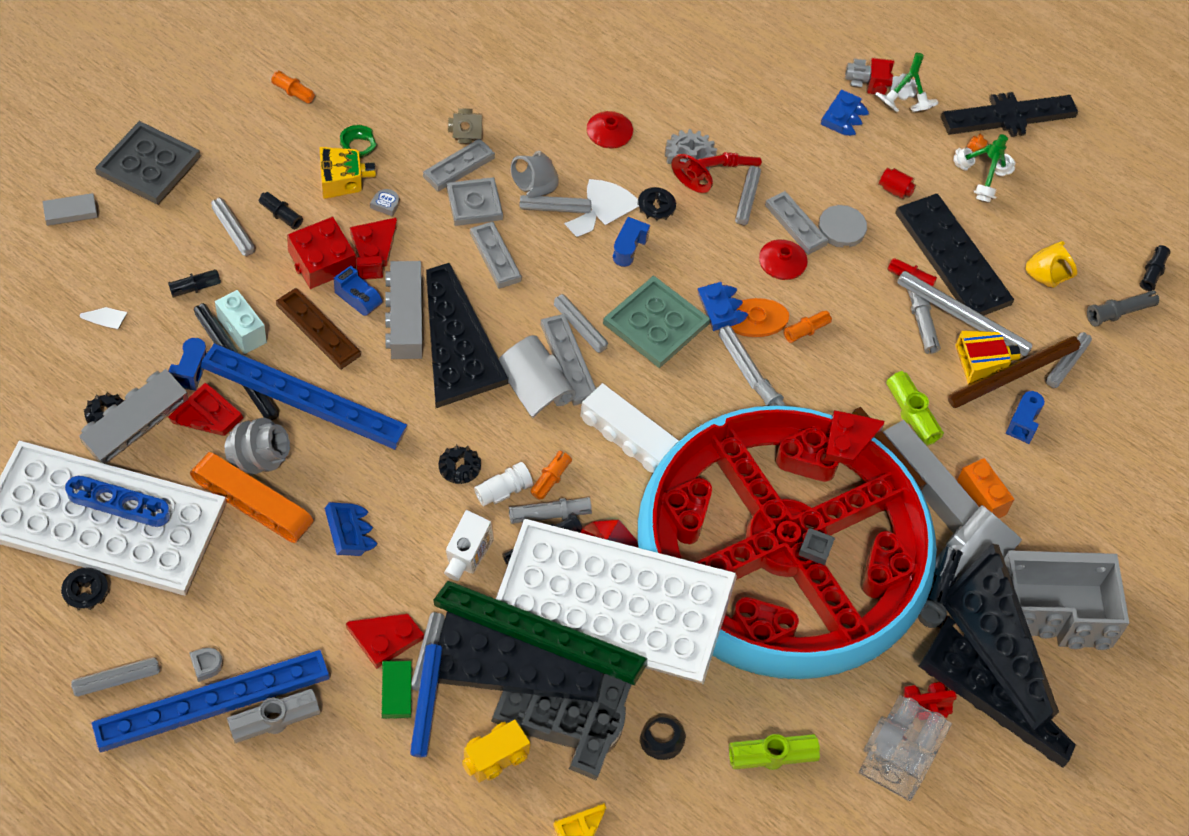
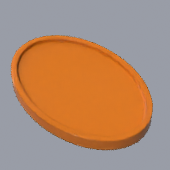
M763 298L742 300V305L736 310L748 313L747 318L743 322L731 326L738 335L766 337L776 334L786 327L789 320V312L782 304L773 300Z

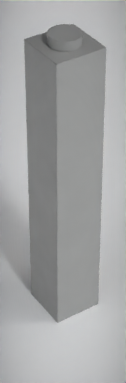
M903 420L883 433L927 483L921 491L926 502L954 534L958 528L966 524L979 509V506Z

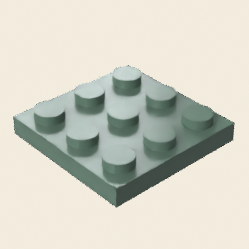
M654 275L603 318V325L658 368H661L705 329L710 322L708 316Z

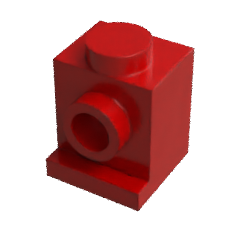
M871 58V74L867 83V94L875 95L878 92L885 95L887 87L892 86L894 60Z

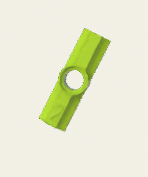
M900 371L888 378L886 384L902 409V419L906 423L911 424L917 436L927 446L941 439L944 432L928 408V397L917 390L907 372Z
M772 734L762 740L731 742L729 744L730 765L733 770L766 767L775 770L785 764L819 761V741L815 734L792 737ZM768 749H776L781 755H773Z

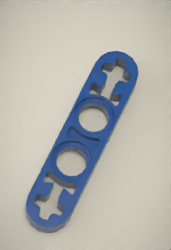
M74 476L66 482L65 490L67 497L75 504L153 527L163 526L170 519L168 504L162 499L84 476ZM81 486H83L84 491L79 490L78 493H74V489L78 490ZM105 492L113 495L108 502L103 503L97 500L98 496ZM129 500L138 502V506L133 510L123 508L125 502ZM158 509H161L162 514L157 513L156 516H152V512H157Z

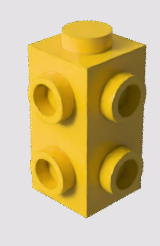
M515 719L509 723L502 722L495 726L488 735L484 737L477 736L466 744L464 760H462L463 767L469 776L474 775L479 783L485 779L492 780L498 777L504 768L511 764L517 766L527 759L530 751V741Z

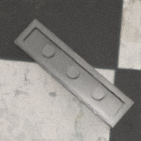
M565 314L541 319L540 325L550 350L559 362L564 373L563 375L576 392L572 404L573 406L582 404L596 390V387Z

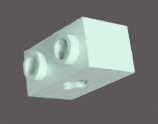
M238 290L215 301L219 322L244 355L267 343L265 325Z

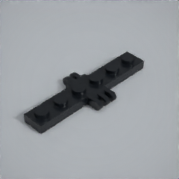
M1007 92L1006 95L1005 93H999L998 97L996 94H991L989 97L991 105L943 111L941 120L948 135L1002 128L1003 131L1008 130L1011 137H1016L1017 134L1019 136L1026 135L1027 124L1076 118L1079 111L1071 95L1017 101L1013 92Z

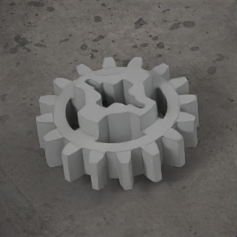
M689 129L688 133L685 134L680 130L679 136L672 134L671 140H667L665 149L667 164H671L672 159L678 154H686L697 160L716 156L717 148H714L715 142H708L709 135L702 137L701 131L693 134L692 130ZM683 158L680 161L686 163L689 159Z

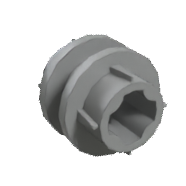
M264 417L255 419L252 422L238 423L233 431L229 432L230 435L225 441L226 459L230 464L249 475L277 469L282 461H285L290 450V440L286 430L281 425L274 424L270 419Z

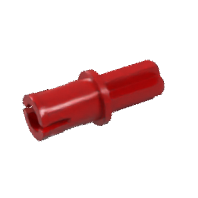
M893 258L888 266L889 272L900 276L903 271H907L931 286H934L937 280L936 276L918 269L917 265L913 267L896 258Z

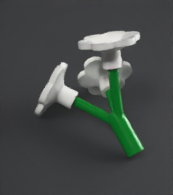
M915 53L908 74L893 77L891 91L888 95H882L878 92L875 94L896 112L899 111L894 104L897 97L901 100H906L908 97L913 98L917 94L918 103L910 107L912 112L926 110L939 104L936 99H927L926 92H923L919 77V70L924 57L922 53Z

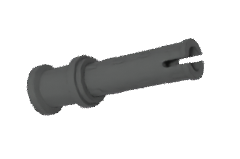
M1153 290L1120 301L1111 299L1099 306L1095 304L1090 305L1087 308V318L1094 327L1100 326L1105 321H1117L1122 315L1157 306L1159 304L1158 294L1155 295L1157 292Z

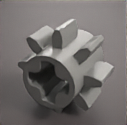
M854 58L853 63H847L845 80L851 81L850 86L862 87L863 82H869L871 66L865 65L866 60Z

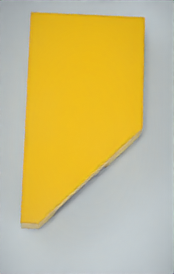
M604 803L555 821L553 827L557 836H595L606 811V805Z

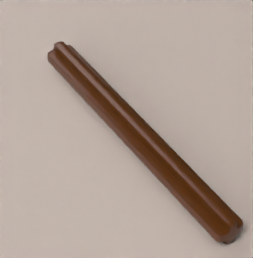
M1071 336L950 394L948 401L953 408H958L1079 350L1081 343L1076 336Z

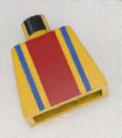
M961 331L955 345L968 385L1008 367L1012 360L1020 359L1019 346H1006L1004 338L999 332Z

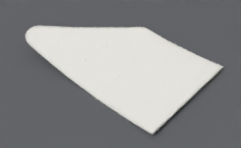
M591 210L590 213H586L564 224L578 237L594 229L596 214Z
M105 307L81 313L80 318L95 324L118 329L127 312Z

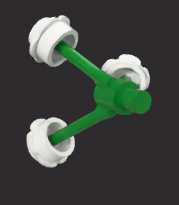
M1000 134L998 139L994 140L992 144L975 152H972L969 148H958L956 150L954 163L962 170H968L970 166L975 164V157L987 153L992 159L985 186L978 184L976 191H974L977 194L976 199L990 202L991 198L996 199V189L990 187L994 172L998 176H1006L1015 170L1014 159L1010 155L1005 154L1008 137L1004 134Z

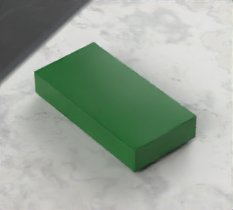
M382 661V719L411 718V661Z

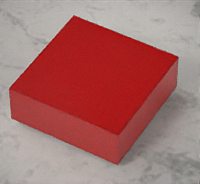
M382 256L356 257L358 276L361 279L383 278Z

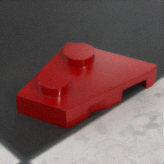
M396 217L350 227V235L358 257L382 256V267L388 265L389 252L392 249L393 236L397 229Z
M206 382L186 402L168 416L173 424L225 436L244 418L235 407Z
M834 410L825 460L852 465L859 457V454L868 447L875 435L881 432L885 421Z
M409 614L354 620L346 623L347 630L376 669L382 666V661L392 660L424 639V634Z

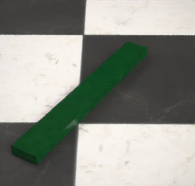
M447 581L433 599L435 607L634 686L648 665L646 657L451 581Z

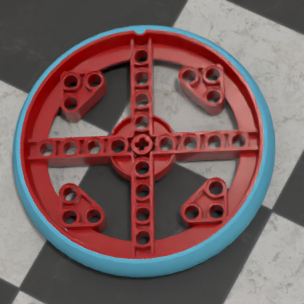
M762 406L741 409L721 415L692 430L677 442L656 467L645 489L638 516V547L682 559L678 540L683 544L689 545L698 541L712 494L711 484L707 480L698 477L708 467L717 462L753 517L747 527L746 539L695 563L736 573V580L761 568L777 576L793 577L830 632L817 636L794 637L799 624V618L794 611L753 598H741L735 605L732 619L725 615L712 655L741 670L775 678L810 679L835 675L857 668L884 653L908 631L918 618L930 593L935 573L937 551L935 530L930 510L923 493L908 469L880 441L873 438L868 447L859 454V457L852 465L844 464L866 483L813 508L796 500L781 499L747 450V448L780 445L776 456V464L781 470L822 482L830 481L834 478L839 465L838 462L825 460L832 415L791 406ZM694 494H700L703 497H697ZM886 510L894 533L883 531L876 536L869 553L862 583V589L867 596L882 598L866 615L861 617L827 566L801 557L799 552L809 529L806 525L831 536ZM768 515H773L777 518H771ZM685 526H691L694 529H688ZM759 547H765L768 550H762ZM736 558H742L745 561H739ZM797 558H803L806 561H800ZM895 568H899V569L903 570L904 572H900V571L896 570ZM811 579H816L821 583H815ZM873 579H877V580H879L881 583H877V582H875ZM826 601H831L836 606L829 605ZM740 613H748L751 617H744ZM779 624H785L789 628H782ZM841 624H848L851 628H845ZM755 635H761L766 640H759Z

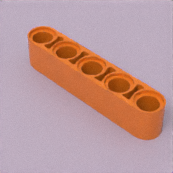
M208 452L190 471L192 479L201 487L213 494L226 497L227 503L291 543H296L314 522L312 516L306 510L212 452Z

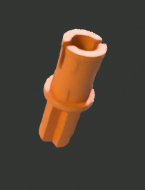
M280 70L273 74L272 84L286 91L287 95H294L306 103H311L315 98V93L300 84V80L297 78H290Z
M825 310L809 318L803 317L800 322L784 329L785 338L789 343H793L804 336L813 335L815 330L832 322L830 313Z
M558 451L548 467L542 469V475L530 491L536 499H544L554 484L561 481L560 476L572 462L571 457L567 453L563 454V451Z

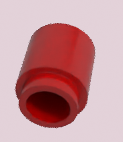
M887 168L879 181V185L883 186V190L901 199H905L906 196L911 197L916 188V184H914L915 178L895 168Z

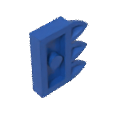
M841 89L822 117L820 125L840 134L853 136L856 135V132L852 125L859 126L863 124L858 115H869V111L861 103L862 98Z
M722 282L697 288L698 296L706 315L710 318V325L713 331L727 325H737L747 318L748 313L736 310L742 305L743 301L737 298H730L737 292V288L723 285Z
M329 502L324 509L337 555L362 556L365 551L375 548L377 542L367 536H362L373 529L368 523L358 520L368 514L365 508L348 503Z

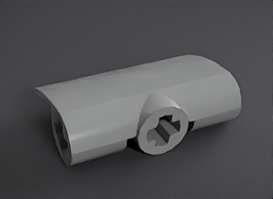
M537 336L526 337L499 358L508 377V383L532 418L552 401L557 406H564L574 399L576 392L563 375L564 373L559 362L553 354L550 355Z
M982 505L963 527L958 528L946 543V547L963 552L955 576H957L956 581L992 544L999 545L1003 558H1005L1008 551H1013L1022 541L1013 530ZM946 547L936 557L935 571L940 568Z

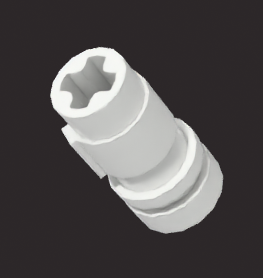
M523 462L513 465V469L510 467L505 469V473L498 474L474 487L475 494L483 507L492 502L497 504L510 498V493L515 492L517 494L522 491L521 488L525 490L533 486L532 477Z

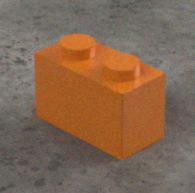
M983 458L962 468L957 482L979 507L981 505L998 518L1007 515L1015 499L986 459Z

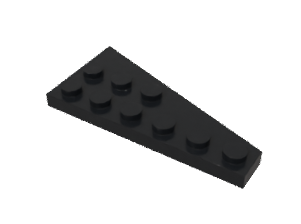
M447 611L438 645L442 647L438 683L598 702L604 677L603 673Z

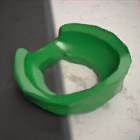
M351 125L341 131L340 145L343 149H351L349 145L356 139L369 141L371 146L359 152V157L369 155L377 145L373 137V130L367 126Z

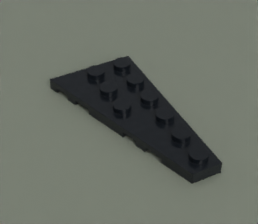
M450 262L427 269L426 281L435 409L507 385L508 377Z
M992 544L950 587L946 604H943V606L1033 730H1041L1059 713L1000 547L998 544Z
M948 616L918 667L970 702L976 709L997 721L999 725L1017 735L1023 742L1044 754L1050 761L1064 768L1070 761L1076 744L1052 720L1041 730L1034 731L965 635L962 636L954 627L956 622Z

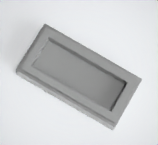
M93 193L43 201L47 226L98 218Z

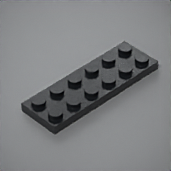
M938 193L897 207L895 214L957 301L983 316L1013 304L1014 298Z

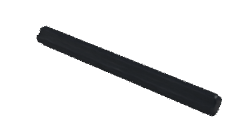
M204 303L195 306L194 314L212 341L239 354L208 306ZM243 386L264 418L272 421L278 417V410L267 395Z

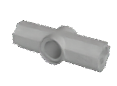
M309 689L283 699L268 698L259 707L227 718L236 744L267 732L271 734L280 733L287 725L319 715L320 710L313 690ZM271 713L281 714L276 719L267 718V716Z

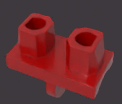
M941 682L929 685L928 693L921 694L916 685L906 686L902 695L903 707L901 715L903 720L918 719L919 721H927L931 728L939 727L940 719L947 718L949 714L953 713V702L957 699V695L953 690L948 691Z

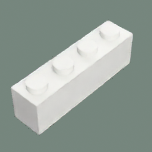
M603 383L582 402L580 417H582L583 421L587 425L599 430L608 441H613L622 448L626 455L634 457L651 473H654L663 457L679 442Z

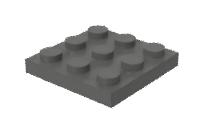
M138 121L95 167L97 175L158 204L201 157L200 150Z

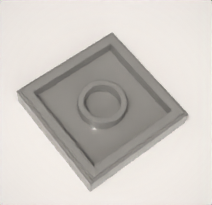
M494 177L446 183L455 226L503 220V212Z

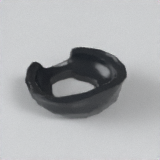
M659 716L651 719L646 724L640 735V744L642 750L648 756L657 760H668L676 757L685 745L686 733L678 720ZM655 723L667 724L673 729L674 736L669 742H657L649 731L651 726Z

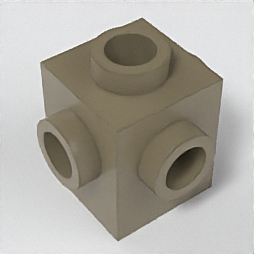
M458 108V113L454 112L453 118H448V132H453V138H458L457 142L472 143V139H481L482 114L473 113V109ZM467 122L470 127L463 129L461 128V123Z

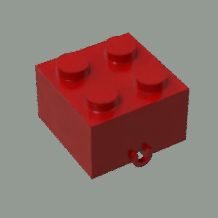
M333 216L287 234L288 252L295 262V270L297 274L303 276L310 289L334 280V277L350 265L356 269V254Z

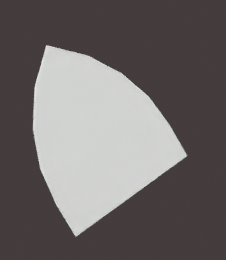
M589 179L587 198L592 202L591 209L605 225L639 207L637 205L638 199L626 189L603 180Z

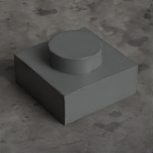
M809 528L799 556L825 565L835 537Z

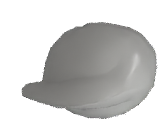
M536 151L533 156H516L513 158L510 168L512 178L522 191H527V197L533 198L549 194L559 185L558 173L551 159L545 153ZM518 159H523L528 163L526 170L522 173L516 169Z

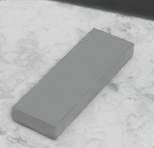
M478 139L423 171V177L439 192L446 187V183L456 182L495 159V153L481 139Z
M786 191L766 200L765 206L803 248L807 255L827 246L828 239Z
M489 222L470 228V235L498 289L521 282L522 276L495 224Z

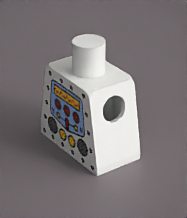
M468 510L465 511L446 548L449 565L444 574L447 577L459 581L464 571L470 574L475 572L494 540L491 521Z

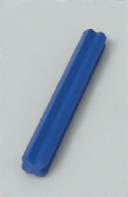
M436 644L427 645L425 648L410 750L411 756L416 758H424L428 755L442 657V647Z

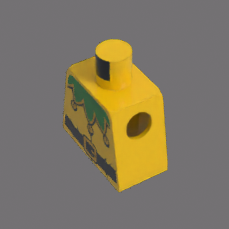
M319 147L323 199L358 193L362 190L361 178L376 177L375 163H360L358 150Z

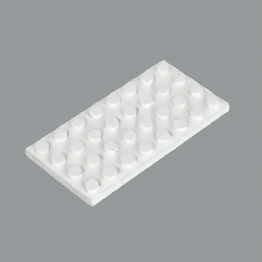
M19 441L0 476V544L83 568H93L101 573L185 596L226 505V497ZM74 476H84L162 499L168 504L170 519L163 526L153 527L75 504L67 497L65 490L66 482ZM81 486L78 490L74 489V493H78L79 490L84 491L83 486ZM105 492L100 494L97 500L103 503L108 502L113 495ZM129 500L125 502L123 508L133 510L138 506V502ZM158 509L157 512H152V516H156L157 513L162 514L161 509Z
M524 519L496 599L646 657L648 659L647 669L704 684L737 575L730 571Z

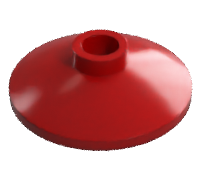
M603 111L589 119L587 135L593 143L600 147L619 148L631 140L633 125L623 114L614 111Z
M778 239L770 241L762 247L759 254V263L762 269L771 277L780 280H791L804 273L808 264V258L803 248L789 240Z

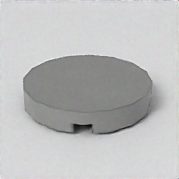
M836 205L823 211L818 227L828 239L829 244L841 248L848 245L853 247L862 242L865 237L867 222L857 209L845 205Z

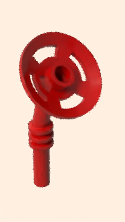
M728 152L698 160L686 154H678L672 159L671 166L676 177L686 187L698 193H706L713 186L711 174L706 167L721 164L725 167H737L738 165L760 167L762 159L760 157L739 156L738 153ZM683 158L689 159L686 163L680 161ZM704 178L708 182L707 184H700V180Z

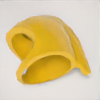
M1064 241L1040 250L1026 263L1027 273L1047 287L1055 288L1058 284L1074 278L1078 274L1073 258L1063 247L1065 245ZM1064 260L1071 266L1072 273L1067 268Z

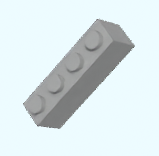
M390 261V271H385L386 287H390V292H385L386 307H390V312H385L386 328H391V333H385L386 349H391V359H422L421 261Z
M167 369L161 373L159 371L153 373L148 377L147 383L143 387L132 389L125 396L126 400L118 406L116 404L110 406L103 413L104 417L96 423L94 421L88 423L81 430L82 434L79 437L82 444L98 462L108 463L188 400L187 392Z

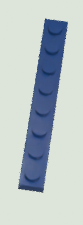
M215 343L202 360L201 368L394 450L406 432L407 424Z
M317 650L91 722L98 750L102 753L267 700L268 698L329 680V673L321 650Z

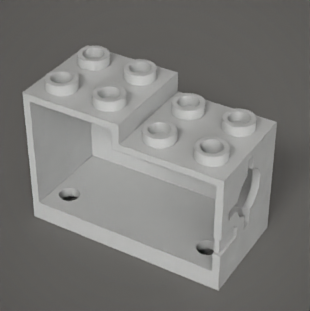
M1009 550L1005 556V564L1032 636H1040L1044 639L1057 636L1058 646L1070 649L1095 647L1097 650H1107L1113 648L1130 624L1117 554Z

